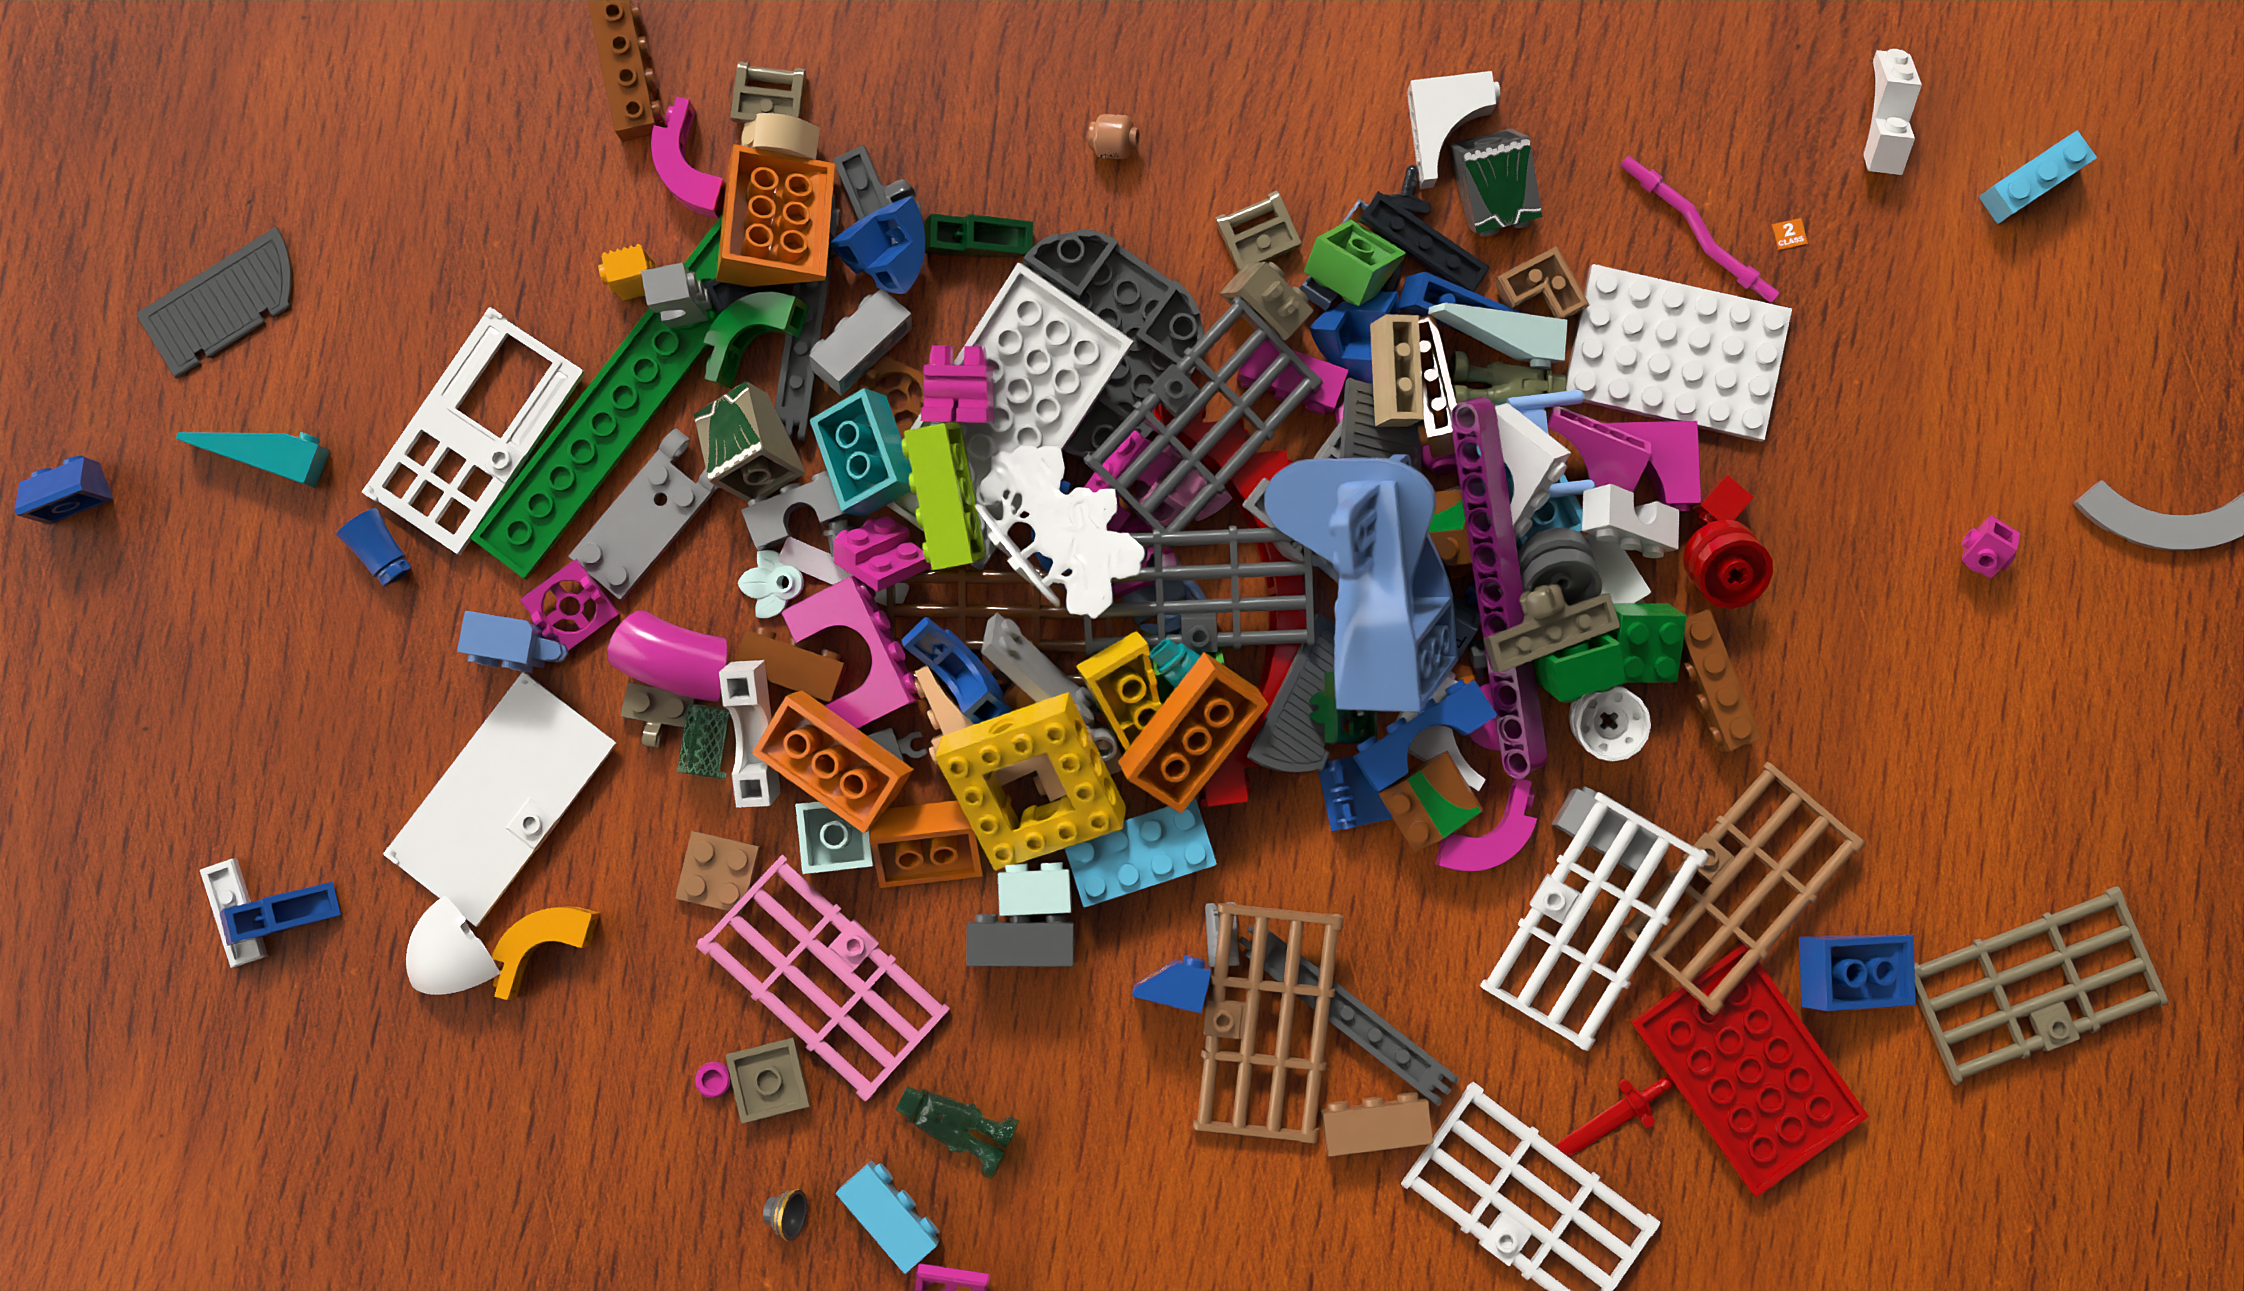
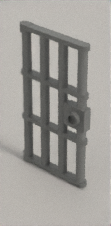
M1236 296L1231 301L1233 305L1192 349L1187 348L1183 352L1184 357L1177 365H1170L1147 389L1150 394L1142 402H1136L1133 406L1134 411L1092 456L1088 454L1083 459L1111 489H1115V493L1152 530L1161 529V532H1182L1217 493L1221 495L1226 490L1224 487L1226 483L1266 440H1272L1275 436L1273 432L1310 392L1315 393L1323 384L1320 377L1314 371H1311L1239 296ZM1243 315L1257 330L1215 373L1202 360V357ZM1267 340L1280 355L1239 398L1225 383ZM1291 364L1304 379L1267 420L1263 422L1250 407ZM1193 367L1208 380L1201 390L1186 376ZM1219 391L1233 406L1201 441L1189 451L1176 436ZM1159 404L1175 417L1166 427L1151 413ZM1244 416L1256 431L1214 476L1200 461L1232 426ZM1145 420L1159 435L1116 480L1102 465ZM1170 445L1183 460L1151 495L1140 504L1127 489L1160 453ZM1194 469L1208 484L1165 529L1151 514Z
M1229 526V530L1161 532V529H1153V533L1129 534L1142 547H1154L1155 567L1140 568L1138 575L1129 576L1124 579L1113 577L1111 583L1156 581L1157 601L1112 603L1096 617L1157 615L1158 635L1142 636L1148 643L1149 650H1152L1166 638L1171 639L1176 645L1182 643L1186 648L1196 653L1218 652L1217 647L1234 646V650L1241 649V646L1307 643V647L1314 646L1312 550L1304 546V561L1238 564L1237 543L1296 540L1284 534L1278 528L1236 529V526ZM1230 544L1231 564L1162 567L1161 547ZM1305 575V595L1239 598L1238 578ZM1231 578L1232 598L1164 601L1163 581ZM1306 609V629L1240 632V612ZM1233 612V632L1217 633L1216 613ZM1088 613L1084 614L1086 656L1093 655V652H1101L1125 638H1093L1092 618ZM1181 614L1182 634L1165 635V615Z

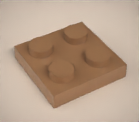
M691 831L675 899L730 911L751 889L761 846ZM746 905L738 912L739 914L745 913Z

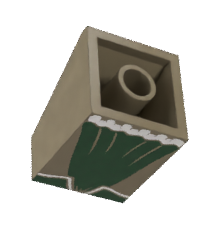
M746 381L736 386L732 391L709 403L694 414L708 480L714 485L749 502L760 496H768L805 474L804 466L769 395Z

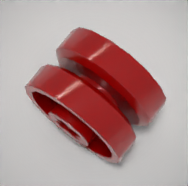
M1723 519L1706 524L1698 529L1689 539L1683 553L1684 569L1689 578L1698 587L1707 601L1721 608H1738L1758 599L1769 586L1773 575V559L1767 549L1757 540L1748 527L1738 521Z

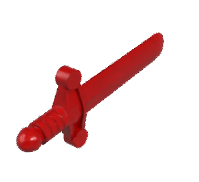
M1663 1077L1658 1083L1656 1081L1640 1092L1627 1079H1621L1618 1082V1088L1622 1091L1625 1098L1560 1140L1556 1148L1570 1158L1636 1115L1645 1127H1652L1655 1121L1652 1117L1649 1103L1663 1095L1664 1091H1669L1673 1086L1672 1080L1668 1077Z

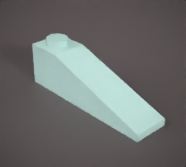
M1442 303L1429 307V315L1517 361L1530 362V367L1550 369L1552 363L1565 361L1567 320L1452 303Z

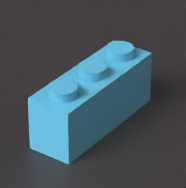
M2076 130L1980 195L1979 198L1996 223L1999 224L2091 163L2097 157L2079 131Z
M871 1160L841 1186L836 1195L902 1272L906 1274L937 1246L940 1239L936 1235L939 1233V1230L928 1217L925 1216L922 1219L913 1209L916 1206L914 1200L905 1190L899 1192L890 1182L893 1180V1177L887 1168L881 1163L876 1166Z

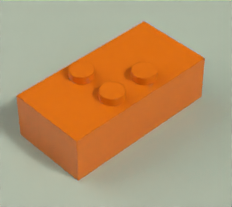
M1204 652L1123 754L1118 763L1127 780L1182 814L1268 706V703L1255 686Z

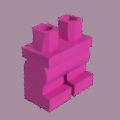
M932 345L930 365H924V407H921V421L994 422L993 366H987L985 346H964V365H953V346Z

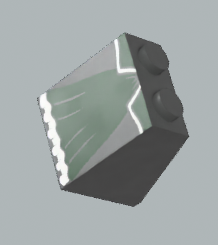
M1511 128L1447 144L1464 214L1470 230L1476 234L1479 233L1480 236H1490L1499 233L1501 227L1512 225L1513 228H1523L1532 225V220L1542 218L1530 137Z

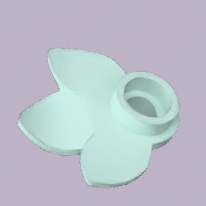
M773 550L758 551V567L746 571L738 581V586L744 594L751 598H757L755 613L758 618H771L779 615L785 609L788 600L797 597L804 586L801 572L797 568H793V566H787L779 562L780 553ZM785 576L789 579L787 588L782 586V580Z

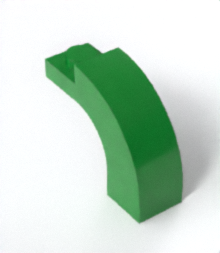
M778 292L750 294L729 305L715 319L703 343L714 348L712 355L706 363L704 379L721 387L732 389L743 353L748 345L757 337L771 332L799 338L809 305L794 296Z

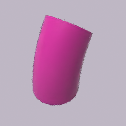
M645 610L636 611L617 627L611 637L607 650V659L612 667L643 683L677 695L717 702L720 697L721 684L719 672L726 666V638L711 636L676 626Z

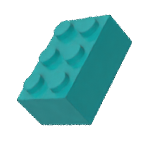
M863 388L810 419L841 512L866 517L911 492L909 484V474L912 473L909 459L906 460L903 454L902 438L887 396Z

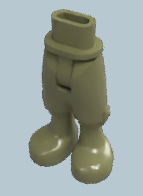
M1453 351L1450 358L1448 372L1451 383L1478 382L1491 385L1490 388L1471 389L1463 385H1452L1456 404L1478 397H1486L1491 400L1494 406L1507 403L1508 398L1566 391V376L1552 374V371L1548 369L1543 370L1527 366L1509 365L1501 361L1490 363L1486 368L1476 367L1469 364L1467 354L1462 351Z

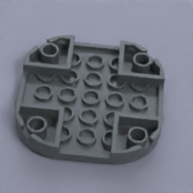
M1077 229L1075 232L1059 235L1055 233L1041 240L1024 256L1022 264L1135 341L1062 451V454L1084 462L1083 459L1088 454L1092 456L1134 411L1133 406L1136 402H1142L1150 394L1147 389L1170 365H1177L1184 357L1183 352L1187 348L1192 349L1204 336L1198 306L1189 292L1176 280L1171 281L1121 247L1118 244V240L1111 236L1093 230ZM1193 367L1186 376L1191 380L1197 369ZM1145 420L1135 429L1147 439L1155 431Z

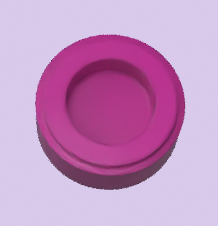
M712 1061L703 1065L697 1071L695 1077L698 1091L710 1098L719 1097L724 1094L732 1083L728 1067L718 1061Z

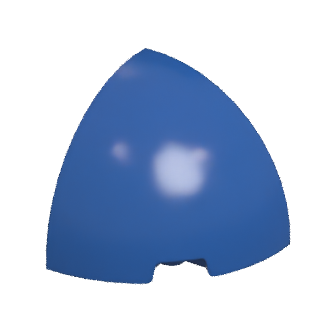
M908 197L886 205L867 215L839 234L829 244L853 272L860 274L865 271L870 274L876 281V287L892 293H906L916 281L924 259L925 233L923 221L913 197Z
M1379 292L1376 297L1360 306L1344 301L1323 313L1310 327L1313 340L1323 356L1331 364L1347 369V376L1373 384L1370 324L1384 315H1400L1397 292Z

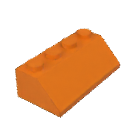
M803 690L785 697L752 751L753 755L864 834L894 801L914 770Z

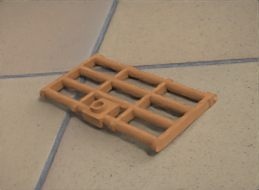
M1769 762L1765 763L1762 767L1764 771L1724 816L1719 815L1715 820L1717 824L1709 833L1704 832L1692 845L1700 850H1705L1710 856L1704 867L1699 866L1696 873L1711 885L1701 895L1688 884L1684 893L1693 899L1695 903L1654 949L1649 947L1645 953L1694 996L1710 1014L1715 1016L1724 1007L1722 1002L1760 959L1765 960L1769 955L1767 951L1809 903L1814 904L1818 900L1816 895L1853 853L1858 854L1866 845L1861 837L1850 831ZM1776 780L1791 794L1757 833L1749 839L1734 825L1770 784ZM1803 803L1818 818L1777 863L1762 850V847L1800 804ZM1830 826L1845 841L1807 885L1804 886L1788 872ZM1727 833L1744 846L1735 857L1719 844ZM1686 852L1682 856L1681 860L1683 862L1675 871L1670 870L1666 875L1668 879L1646 903L1648 906L1656 910L1690 855ZM1755 856L1771 871L1736 911L1727 918L1712 904ZM1783 880L1798 895L1755 942L1740 927L1779 882ZM1639 911L1627 925L1622 924L1618 930L1635 944L1639 937L1637 936L1638 933L1646 926L1651 917ZM1707 912L1722 926L1680 973L1664 958L1701 916ZM1734 935L1749 950L1707 997L1691 982Z
M1219 903L1217 911L1220 912L1214 975H1211L1209 979V984H1212L1211 998H1207L1203 1029V1034L1207 1037L1205 1049L1201 1050L1204 1064L1198 1118L1193 1122V1129L1317 1143L1319 1128L1316 1127L1322 1071L1326 1070L1327 1062L1323 1060L1331 997L1335 996V989L1332 988L1337 940L1338 932L1343 928L1344 916L1337 913L1321 914ZM1234 914L1255 916L1248 979L1227 977ZM1269 918L1290 920L1283 982L1262 980ZM1304 922L1325 924L1318 986L1297 984ZM1226 986L1246 988V1002L1225 1000ZM1261 990L1282 992L1275 1056L1254 1054ZM1296 994L1317 996L1310 1059L1289 1057ZM1220 1038L1241 1039L1240 1052L1219 1050ZM1218 1060L1239 1062L1232 1123L1211 1121ZM1253 1064L1273 1066L1267 1127L1246 1124ZM1287 1067L1308 1069L1301 1130L1281 1128Z

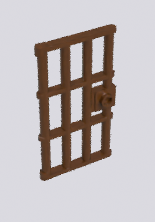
M959 566V570H925L899 582L959 584V604L896 603L895 584L886 588L887 617L891 625L889 630L894 641L901 645L903 651L908 650L903 646L901 640L903 638H896V617L959 618V639L972 652H981L984 639L968 638L967 618H991L998 612L1003 618L1033 619V639L1027 640L1041 653L1086 654L1085 640L1041 639V619H1084V615L1070 614L1066 605H1060L1059 608L1054 605H1041V591L1036 585L1033 586V605L967 604V584H1030L1015 570H967L966 566ZM1034 567L1043 579L1050 572L1041 571V567ZM1064 571L1061 575L1068 577L1073 571ZM1053 582L1051 585H1064V584H1063V583H1055V582ZM1111 583V587H1112V603H1113V586H1114V583ZM1113 617L1095 618L1105 620V637H1113ZM983 654L982 663L995 678L1001 689L1006 691L1014 681ZM909 672V673H912V674L917 678V675H916L915 672ZM935 672V674H936V676L938 677V679H939V681L941 682V684H942L943 686H948V685L941 679V677ZM1065 674L1078 687L1088 688L1080 674Z

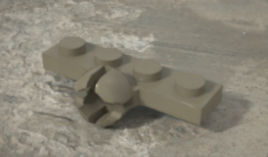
M1545 585L1535 588L1531 593L1527 591L1521 595L1520 604L1524 613V620L1520 625L1485 637L1483 641L1493 672H1502L1620 627L1610 593L1601 594L1568 606L1558 585Z

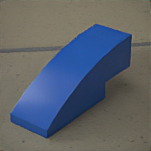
M333 882L225 908L219 912L227 946L334 918L340 916L341 912Z

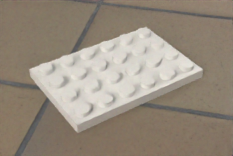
M1592 264L1589 269L1584 292L1590 305L1582 310L1579 315L1566 375V391L1581 390L1584 393L1583 402L1665 421H1697L1698 428L1758 442L1765 440L1792 308Z

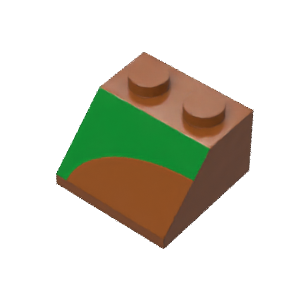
M1461 489L1436 491V508L1428 533L1444 566L1472 563Z
M1448 751L1408 769L1409 773L1378 793L1414 852L1446 838L1483 810Z

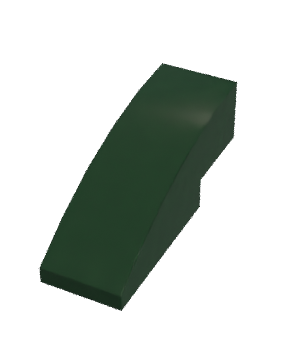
M932 213L925 219L924 253L967 257H1024L1033 247V221L973 214L958 217Z

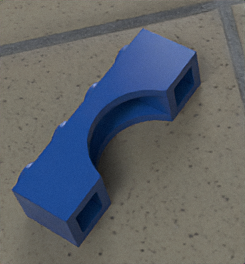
M1463 679L1459 680L1445 689L1448 696L1436 703L1431 698L1420 712L1417 711L1419 715L1407 722L1403 716L1386 727L1389 734L1377 741L1376 737L1372 736L1357 746L1360 753L1353 756L1375 792L1381 791L1409 773L1407 765L1408 749L1414 737L1423 729L1430 726H1445L1464 736L1497 716L1475 680L1465 684Z

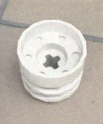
M1621 685L1614 686L1608 692H1593L1581 696L1579 700L1571 703L1568 716L1570 729L1576 740L1597 758L1608 761L1628 759L1639 752L1648 740L1651 728L1649 711L1642 700ZM1604 712L1608 715L1611 714L1610 718L1613 722L1609 726L1602 723L1603 720L1600 715Z

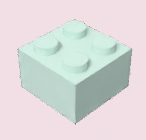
M821 802L796 804L802 874L875 866L869 841V830L865 834Z
M1063 862L1042 863L1041 870H1029L1028 864L1006 865V871L998 873L1000 916L1071 913V869H1063Z

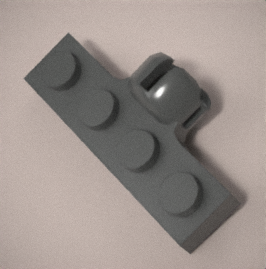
M864 145L833 159L859 220L898 200L913 197L914 199L917 197L915 190L906 180L900 179L890 185H883L870 153ZM915 201L921 214L922 210L920 201Z

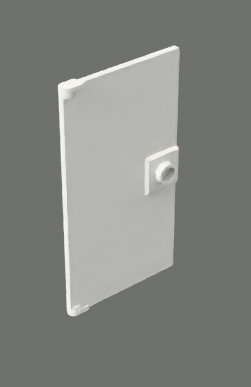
M522 672L383 854L441 899L443 896H446L465 919L478 927L535 851L540 848L556 827L561 817L618 743L547 690L528 673Z

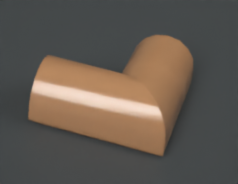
M1557 246L1499 275L1495 280L1497 291L1504 304L1509 308H1514L1542 294L1555 318L1569 320L1590 305Z

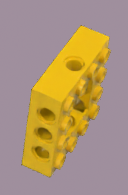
M1070 692L941 737L935 758L995 871L1005 868L1006 865H1015L1123 828L1126 806ZM1047 753L1067 794L1061 796V800L1040 807L1033 805L1026 808L1019 822L1010 805L1012 799L1009 794L1005 795L996 778L997 770Z

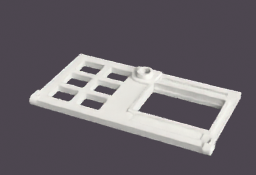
M489 307L368 484H366L362 493L374 501L382 503L456 554L461 555L471 541L470 537L516 477L528 456L586 372L507 321L495 309ZM511 335L552 362V365L502 438H499L457 409L507 336ZM425 431L439 440L440 444L427 463L421 466L409 458L408 453ZM452 449L466 458V462L451 484H448L436 476L434 471L448 451ZM404 464L416 472L418 476L402 499L385 489L400 465ZM478 466L493 476V479L478 501L475 502L460 492V490ZM429 481L443 490L444 494L427 517L411 505ZM456 499L471 509V511L453 535L440 526L438 522L452 501Z

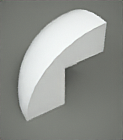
M446 896L436 901L420 918L412 932L406 953L407 974L414 989L433 995L450 994L475 987L500 974L482 941L475 937L467 925L464 916Z

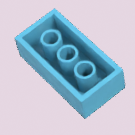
M1196 798L1190 802L1182 814L1170 806L1125 820L1121 830L1065 848L1083 908L1217 865Z

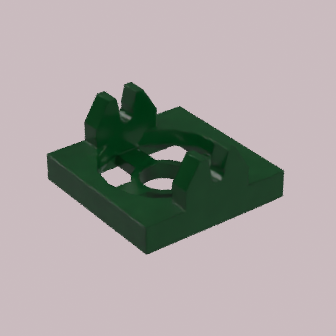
M1325 672V692H1317L1309 699V703L1319 706V710L1309 713V717L1319 724H1325V743L1361 744L1372 736H1375L1378 741V710H1357L1356 713H1352L1351 709H1337L1335 672ZM1340 713H1344L1349 720V733H1346L1340 726Z

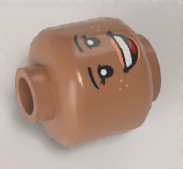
M1101 114L1096 122L1090 124L1088 134L1089 147L1094 149L1096 155L1100 158L1125 160L1129 158L1133 148L1137 149L1139 147L1140 130L1139 128H1134L1132 119L1127 115Z

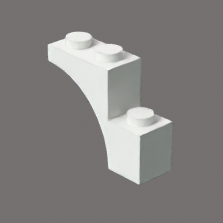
M1899 49L1877 50L1873 60L1875 71L1874 109L1863 156L1868 171L1903 175L1915 140L1909 121L1922 84L1910 54Z

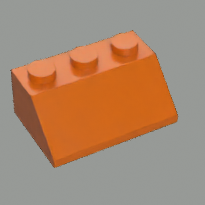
M958 800L887 808L869 829V841L880 888L983 877L980 843Z

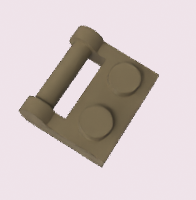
M738 62L730 116L732 122L744 123L755 121L757 114L760 113L783 114L801 119L804 89L807 82L806 69L795 68L794 71L752 67L750 63ZM749 80L790 84L792 85V90L784 91L748 87L747 85Z
M1278 191L1267 194V199L1228 216L1222 214L1214 218L1218 231L1225 241L1238 272L1248 263L1266 262L1294 250L1302 244ZM1273 211L1276 218L1235 235L1232 228Z

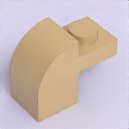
M760 113L757 114L755 121L744 122L741 146L816 160L820 127L788 115Z

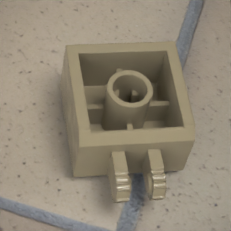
M1267 262L1246 264L1219 293L1231 306L1233 305L1231 301L1236 296L1242 298L1282 341L1290 337L1314 311L1307 304L1309 298L1306 294L1295 286L1291 288L1283 280L1285 277L1284 272L1272 262L1269 264ZM1242 315V317H1243L1255 330H1257V329Z

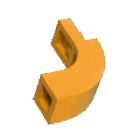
M555 907L531 913L517 921L499 940L492 955V959L504 962L503 967L500 966L498 968L500 974L494 977L493 986L497 987L494 997L504 1000L517 998L528 960L532 953L542 944L548 941H558L580 948L589 947L600 913L579 907Z

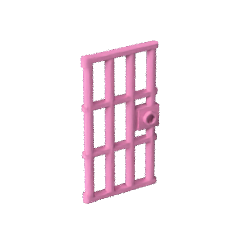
M782 854L712 931L704 938L698 940L696 947L704 955L707 953L711 955L752 993L750 997L753 1000L759 999L808 1044L806 1048L810 1052L812 1050L817 1052L857 1089L856 1094L866 1102L872 1098L879 1085L950 1008L945 1003L941 1005L894 962L896 958L893 955L888 957L877 946L879 942L856 920L853 919L850 922L839 912L841 908L837 904L833 906L785 862L787 858ZM775 872L824 916L810 932L762 888ZM751 898L800 942L787 957L780 953L738 914ZM830 921L841 933L827 948L816 938V935ZM727 924L776 967L763 983L714 940ZM805 947L855 992L842 1008L791 963ZM868 956L879 967L864 982L853 971ZM884 972L932 1015L919 1031L871 988ZM781 973L831 1018L818 1034L768 989ZM860 998L908 1041L895 1057L847 1014ZM836 1024L885 1067L871 1083L823 1040Z

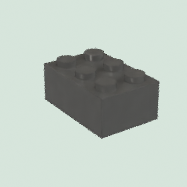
M998 914L975 915V920L967 923L966 966H1073L1075 963V921H1067L1068 914L1045 915V920H1033V914L1010 915V920H998Z

